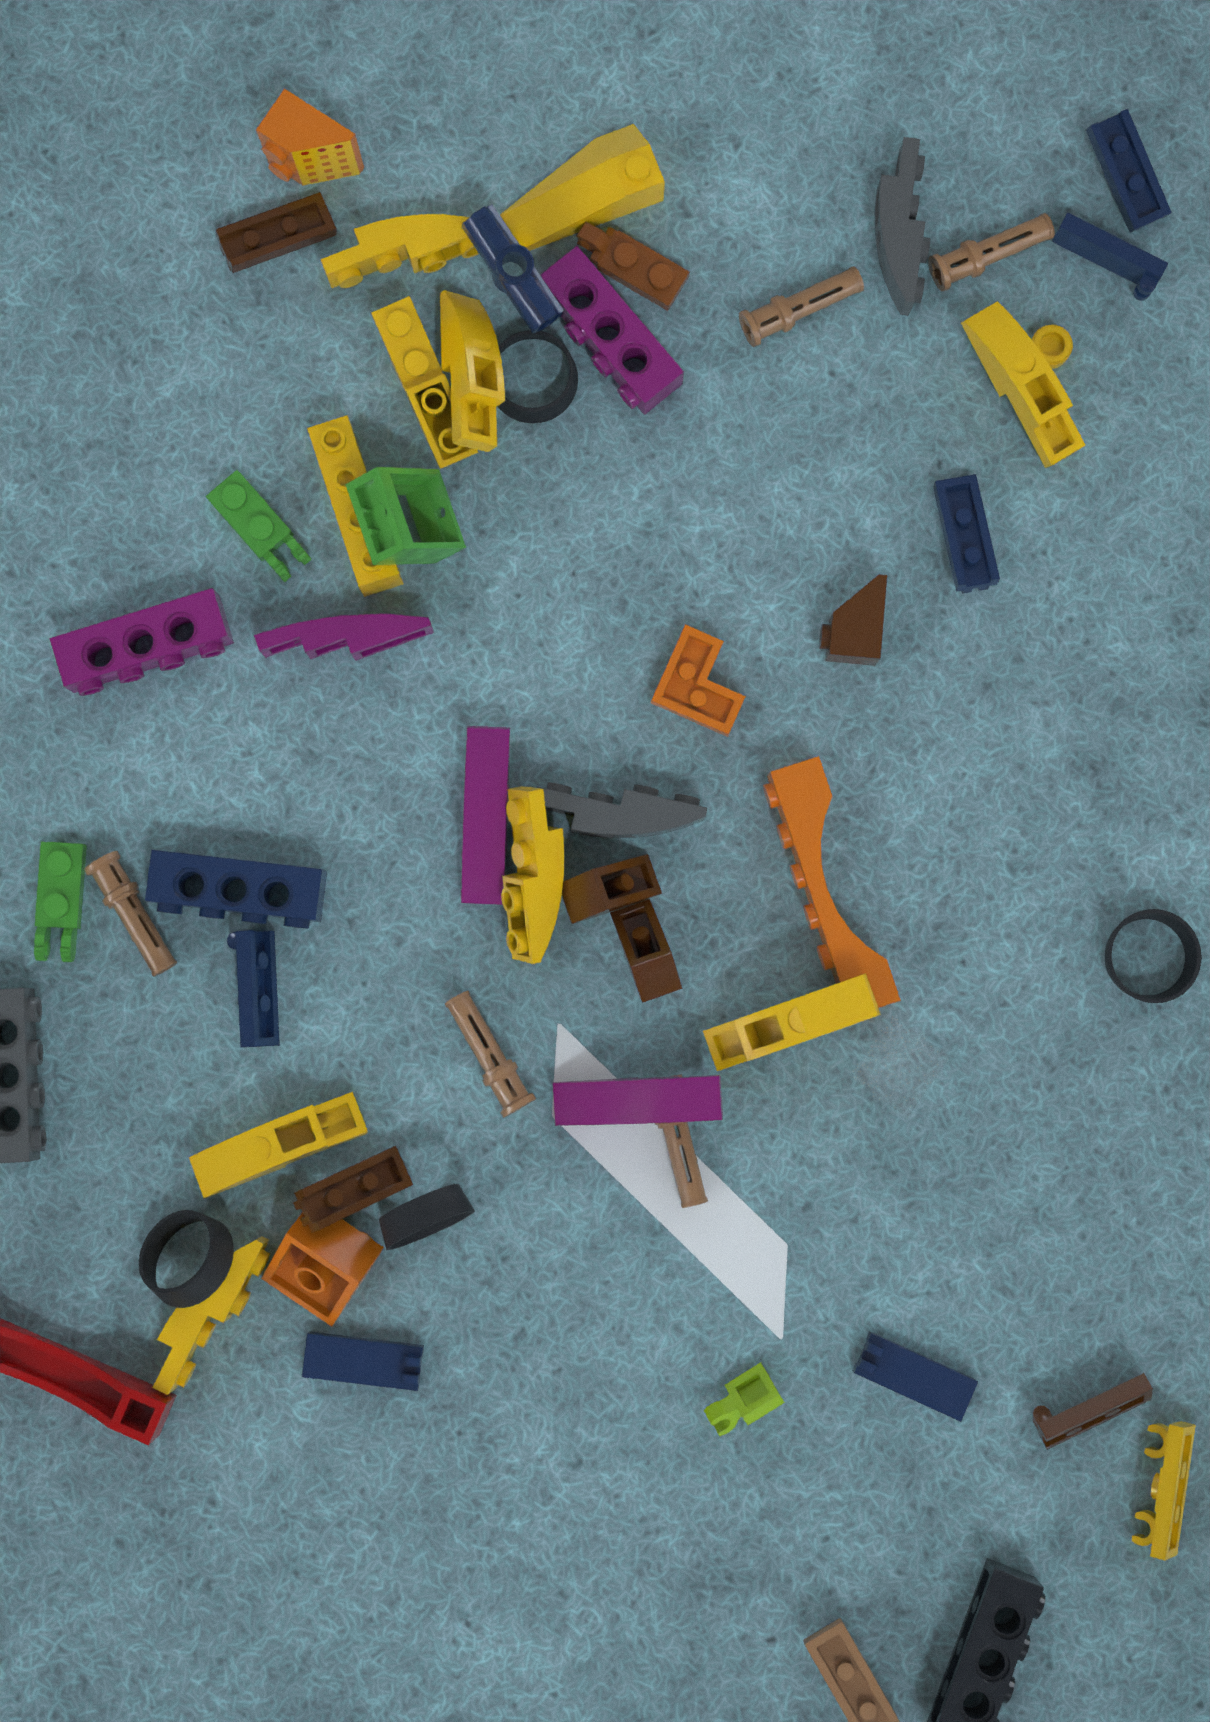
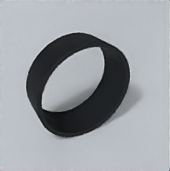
M531 330L520 331L509 336L499 345L500 355L509 346L522 340L539 339L550 342L561 349L567 356L570 366L569 380L562 394L545 406L535 408L523 407L505 397V401L497 407L508 417L519 422L532 424L546 422L563 413L574 399L578 386L577 367L567 347L555 336L544 331H538L534 334Z
M1160 909L1142 910L1125 918L1111 933L1105 948V965L1114 984L1129 996L1147 1003H1164L1180 997L1193 985L1201 967V947L1193 929L1181 917ZM1151 919L1162 922L1169 926L1182 942L1185 953L1183 971L1177 982L1162 993L1140 995L1131 992L1121 983L1115 973L1112 963L1114 940L1121 928L1136 920Z
M453 1184L431 1191L381 1216L379 1224L386 1250L400 1248L426 1238L473 1214L475 1210L460 1185Z
M193 1210L174 1212L160 1220L144 1240L139 1255L140 1276L147 1287L165 1304L176 1308L197 1305L209 1298L225 1280L234 1254L232 1236L223 1223ZM203 1221L208 1228L210 1237L209 1250L204 1263L197 1273L182 1285L167 1289L159 1288L156 1282V1266L164 1246L180 1229L189 1224Z

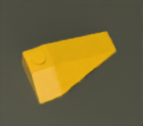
M632 124L595 138L502 212L500 216L518 243L531 251L579 233L585 222L598 226L662 202L664 200L665 181L649 142L638 128Z

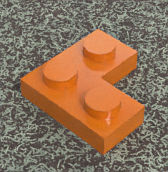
M685 624L653 695L651 704L728 737L746 696L707 680L724 641Z

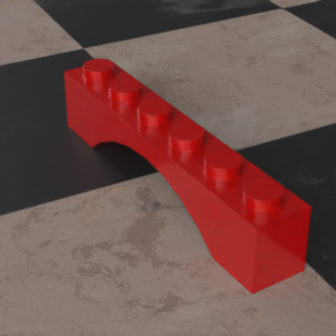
M0 1318V1373L43 1389L80 1408L107 1428L148 1446L160 1435L176 1399V1394L170 1393L166 1395L152 1388L153 1384Z

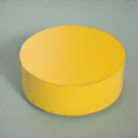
M1045 325L1039 328L1032 337V341L1052 369L1063 365L1072 352V338L1068 331L1061 326Z

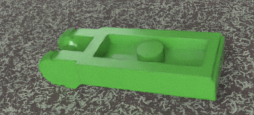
M238 470L234 471L205 496L261 561L265 560L284 582L292 576L285 564L272 554L283 543L291 550L290 553L298 562L306 565L311 560L310 556L292 537L294 535L292 531Z
M41 842L35 926L37 930L34 939V957L36 961H46L49 958L51 928H64L61 936L60 955L63 962H74L77 931L81 929L84 868L87 845Z

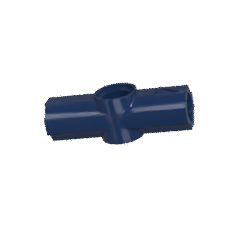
M493 204L482 207L463 222L462 229L492 272L495 286L507 294L533 334L544 330L563 315V308L534 267V259L531 252L518 243ZM514 262L522 268L523 274L520 276L508 275L502 265Z

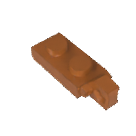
M585 222L577 235V244L592 252L590 261L597 266L598 271L667 311L689 278L690 271L620 230L617 232L615 229L608 227L607 231L604 232Z

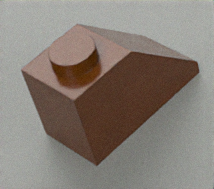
M879 574L836 609L832 613L828 624L821 625L819 649H826L825 661L875 666L881 659L887 575Z
M648 854L591 869L563 881L562 898L572 924L595 918L662 894Z
M650 899L611 912V918L642 1003L683 989L672 952Z

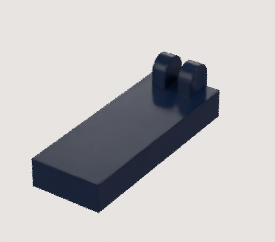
M1125 109L1113 117L1090 125L1086 129L1087 135L1129 232L1132 233L1170 215L1172 212L1129 110Z
M1068 212L1051 241L1135 283L1136 286L1133 294L1139 301H1144L1151 295L1169 264Z
M976 474L935 481L933 489L956 592L961 591L964 594L972 592L974 588L982 591L988 590L989 586L998 585L1000 576Z
M245 930L232 932L227 937V944L231 949H236L240 1048L280 1046L275 931Z
M309 1331L306 1339L302 1377L418 1391L424 1345Z
M869 1331L861 1355L852 1370L855 1374L953 1419L962 1421L978 1384L976 1379Z

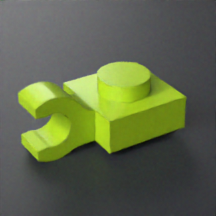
M760 1362L725 1384L724 1386L729 1395L720 1401L710 1404L703 1411L710 1424L715 1427L718 1435L722 1436L735 1428L740 1417L744 1419L747 1425H750L785 1402Z

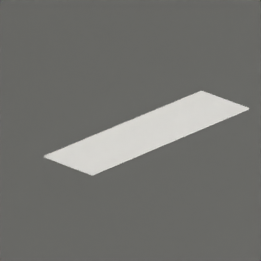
M561 1024L557 1025L554 1082L617 1079ZM553 1098L552 1117L555 1119ZM655 1123L562 1126L779 1339L783 1338L788 1245L697 1157L708 1202L682 1208L663 1128L658 1129V1125H655ZM680 1145L679 1148H680V1152H681V1156H682V1160H683V1164H684V1168H685L687 1180L689 1181L690 1178H689V1174H688V1170H687V1166H686V1162H685V1158H684L682 1146Z

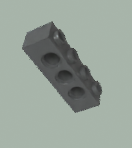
M33 988L0 989V1163L41 1159L40 1151H45L46 1130L43 1125H39V1108L44 1107L45 1089L43 1083L38 1082L37 1065H41L43 1062L44 1052L42 1041L36 1039V1022L41 1021L42 1004L40 997L35 996V989ZM9 1020L16 1025L18 1031L16 1039L11 1044L6 1043L1 1035L3 1025ZM10 1063L16 1066L19 1072L18 1082L13 1087L8 1086L3 1079V1071ZM9 1107H14L20 1114V1124L15 1130L10 1129L4 1121L5 1112Z

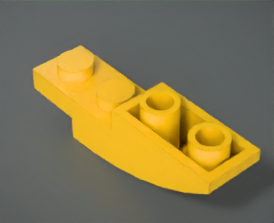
M418 214L385 219L355 228L354 233L358 245L320 259L331 288L337 286L349 288L359 284L363 280V276L376 271L388 273L401 266L402 261L409 259L415 274L422 270L424 273L438 271L447 264L446 261L461 255L463 258L474 257L479 253L462 229L463 222L469 217L447 214Z
M443 290L440 293L441 370L451 373L452 444L489 452L497 447L496 407L505 401L504 375L497 337L487 311L480 300Z
M410 296L371 312L392 365L439 468H445L479 453L477 449L452 444L451 387L441 370Z
M998 301L961 322L999 397L1007 395L1045 468L1056 464L1086 446L1067 410L1073 404L1056 374L1025 330Z
M520 786L507 789L509 801L506 806V813L512 825L514 843L511 848V855L517 867V873L502 876L504 889L501 893L503 907L507 911L509 931L506 935V941L512 953V959L536 964L541 962L548 947L561 902L564 879L563 828L547 826L543 789Z
M865 973L704 1030L703 1034L716 1070L720 1071L881 1014Z
M350 1092L316 1106H307L207 1148L189 1157L202 1196L205 1199L285 1168L286 1165L363 1136L368 1133L354 1094Z
M261 1236L236 1250L225 1280L209 1298L197 1305L176 1308L157 1338L158 1341L172 1347L152 1388L169 1395L178 1385L183 1388L186 1386L196 1367V1363L190 1360L197 1346L204 1348L216 1327V1324L210 1322L211 1318L224 1323L231 1318L232 1314L240 1316L251 1295V1292L245 1290L252 1274L259 1277L269 1260L271 1253L265 1251L269 1239Z

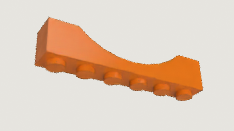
M819 756L771 771L767 776L769 783L763 785L764 793L770 809L778 808L782 823L776 825L777 832L783 848L791 847L796 864L790 865V871L796 888L805 889L809 904L804 905L803 909L810 929L818 928L823 944L817 946V952L823 969H831L836 984L866 973L878 1008L901 1001L887 959L870 949L850 930L838 913L827 889L822 868L821 838L825 815L833 796Z

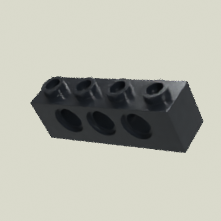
M989 1558L986 1559L927 1722H1000L997 1716L1003 1702H1009L1014 1691L1015 1678L1012 1675L1017 1661H1023L1029 1650L1030 1635L1027 1634L1033 1618L1038 1619L1045 1605L1044 1587L1036 1577ZM1004 1607L1014 1609L1013 1617L1008 1623H994V1617L998 1610ZM994 1649L999 1652L997 1660L992 1665L982 1666L979 1664V1658L986 1650ZM972 1692L983 1693V1699L978 1706L973 1708L963 1706L964 1699L968 1694Z

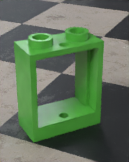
M376 467L346 484L373 565L435 564L466 548L439 469ZM397 495L406 496L421 542H413ZM442 508L445 509V516H444V517H442V515H441V509H442Z

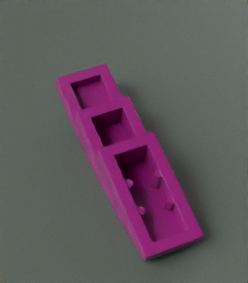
M396 614L340 615L297 622L255 634L254 638L259 651L265 658L303 645L305 653L310 659L348 646L351 655L357 661L433 634L434 630L429 617Z
M467 726L461 903L503 905L501 893L504 889L502 876L505 875L507 851L506 806L509 801L507 789H509L510 727Z
M720 1075L636 1077L553 1082L555 1126L723 1120Z

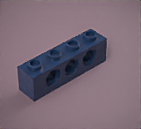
M151 850L145 901L156 903L157 912L182 915L183 907L200 909V917L225 919V912L242 913L241 921L267 924L268 916L284 918L283 926L309 929L310 921L321 922L327 872L317 868ZM199 874L204 881V888L198 896L189 897L185 891V883L192 875ZM242 879L246 884V894L242 900L231 902L227 896V888L232 881ZM285 884L289 890L287 902L280 907L272 906L269 901L270 890L275 885Z

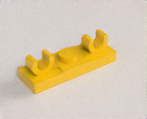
M1180 1421L1169 1424L1168 1427L1164 1424L1156 1423L1148 1425L1147 1431L1158 1433L1162 1437L1163 1446L1160 1449L1147 1447L1144 1450V1454L1155 1459L1164 1457L1163 1467L1160 1468V1473H1155L1151 1485V1497L1156 1499L1154 1512L1142 1510L1135 1513L1136 1519L1144 1520L1149 1524L1150 1534L1148 1536L1134 1534L1131 1541L1139 1546L1152 1544L1150 1557L1164 1561L1178 1554L1196 1428L1195 1424Z

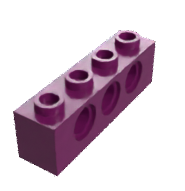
M575 246L540 275L564 310L561 317L567 323L564 326L565 331L576 345L581 346L584 343L593 354L591 361L602 376L606 378L611 375L620 386L617 389L618 394L628 407L633 409L637 406L645 415L683 384L684 371L578 246ZM577 296H585L592 301L591 305L584 309L575 308L570 302ZM604 327H611L619 334L615 339L603 340L597 335V332ZM637 358L643 361L645 367L639 372H631L623 364L628 359Z
M213 588L49 638L63 686L73 693L78 692L80 696L98 693L104 690L103 684L119 679L120 683L140 680L145 676L144 671L160 667L161 671L179 668L185 664L184 659L200 654L201 658L218 656L226 651L224 646L234 644L221 598ZM185 623L193 624L194 633L192 637L184 642L176 641L175 634L177 629ZM143 636H152L153 646L150 651L145 654H136L135 645L137 641ZM104 648H111V661L106 666L96 667L95 657L97 653Z

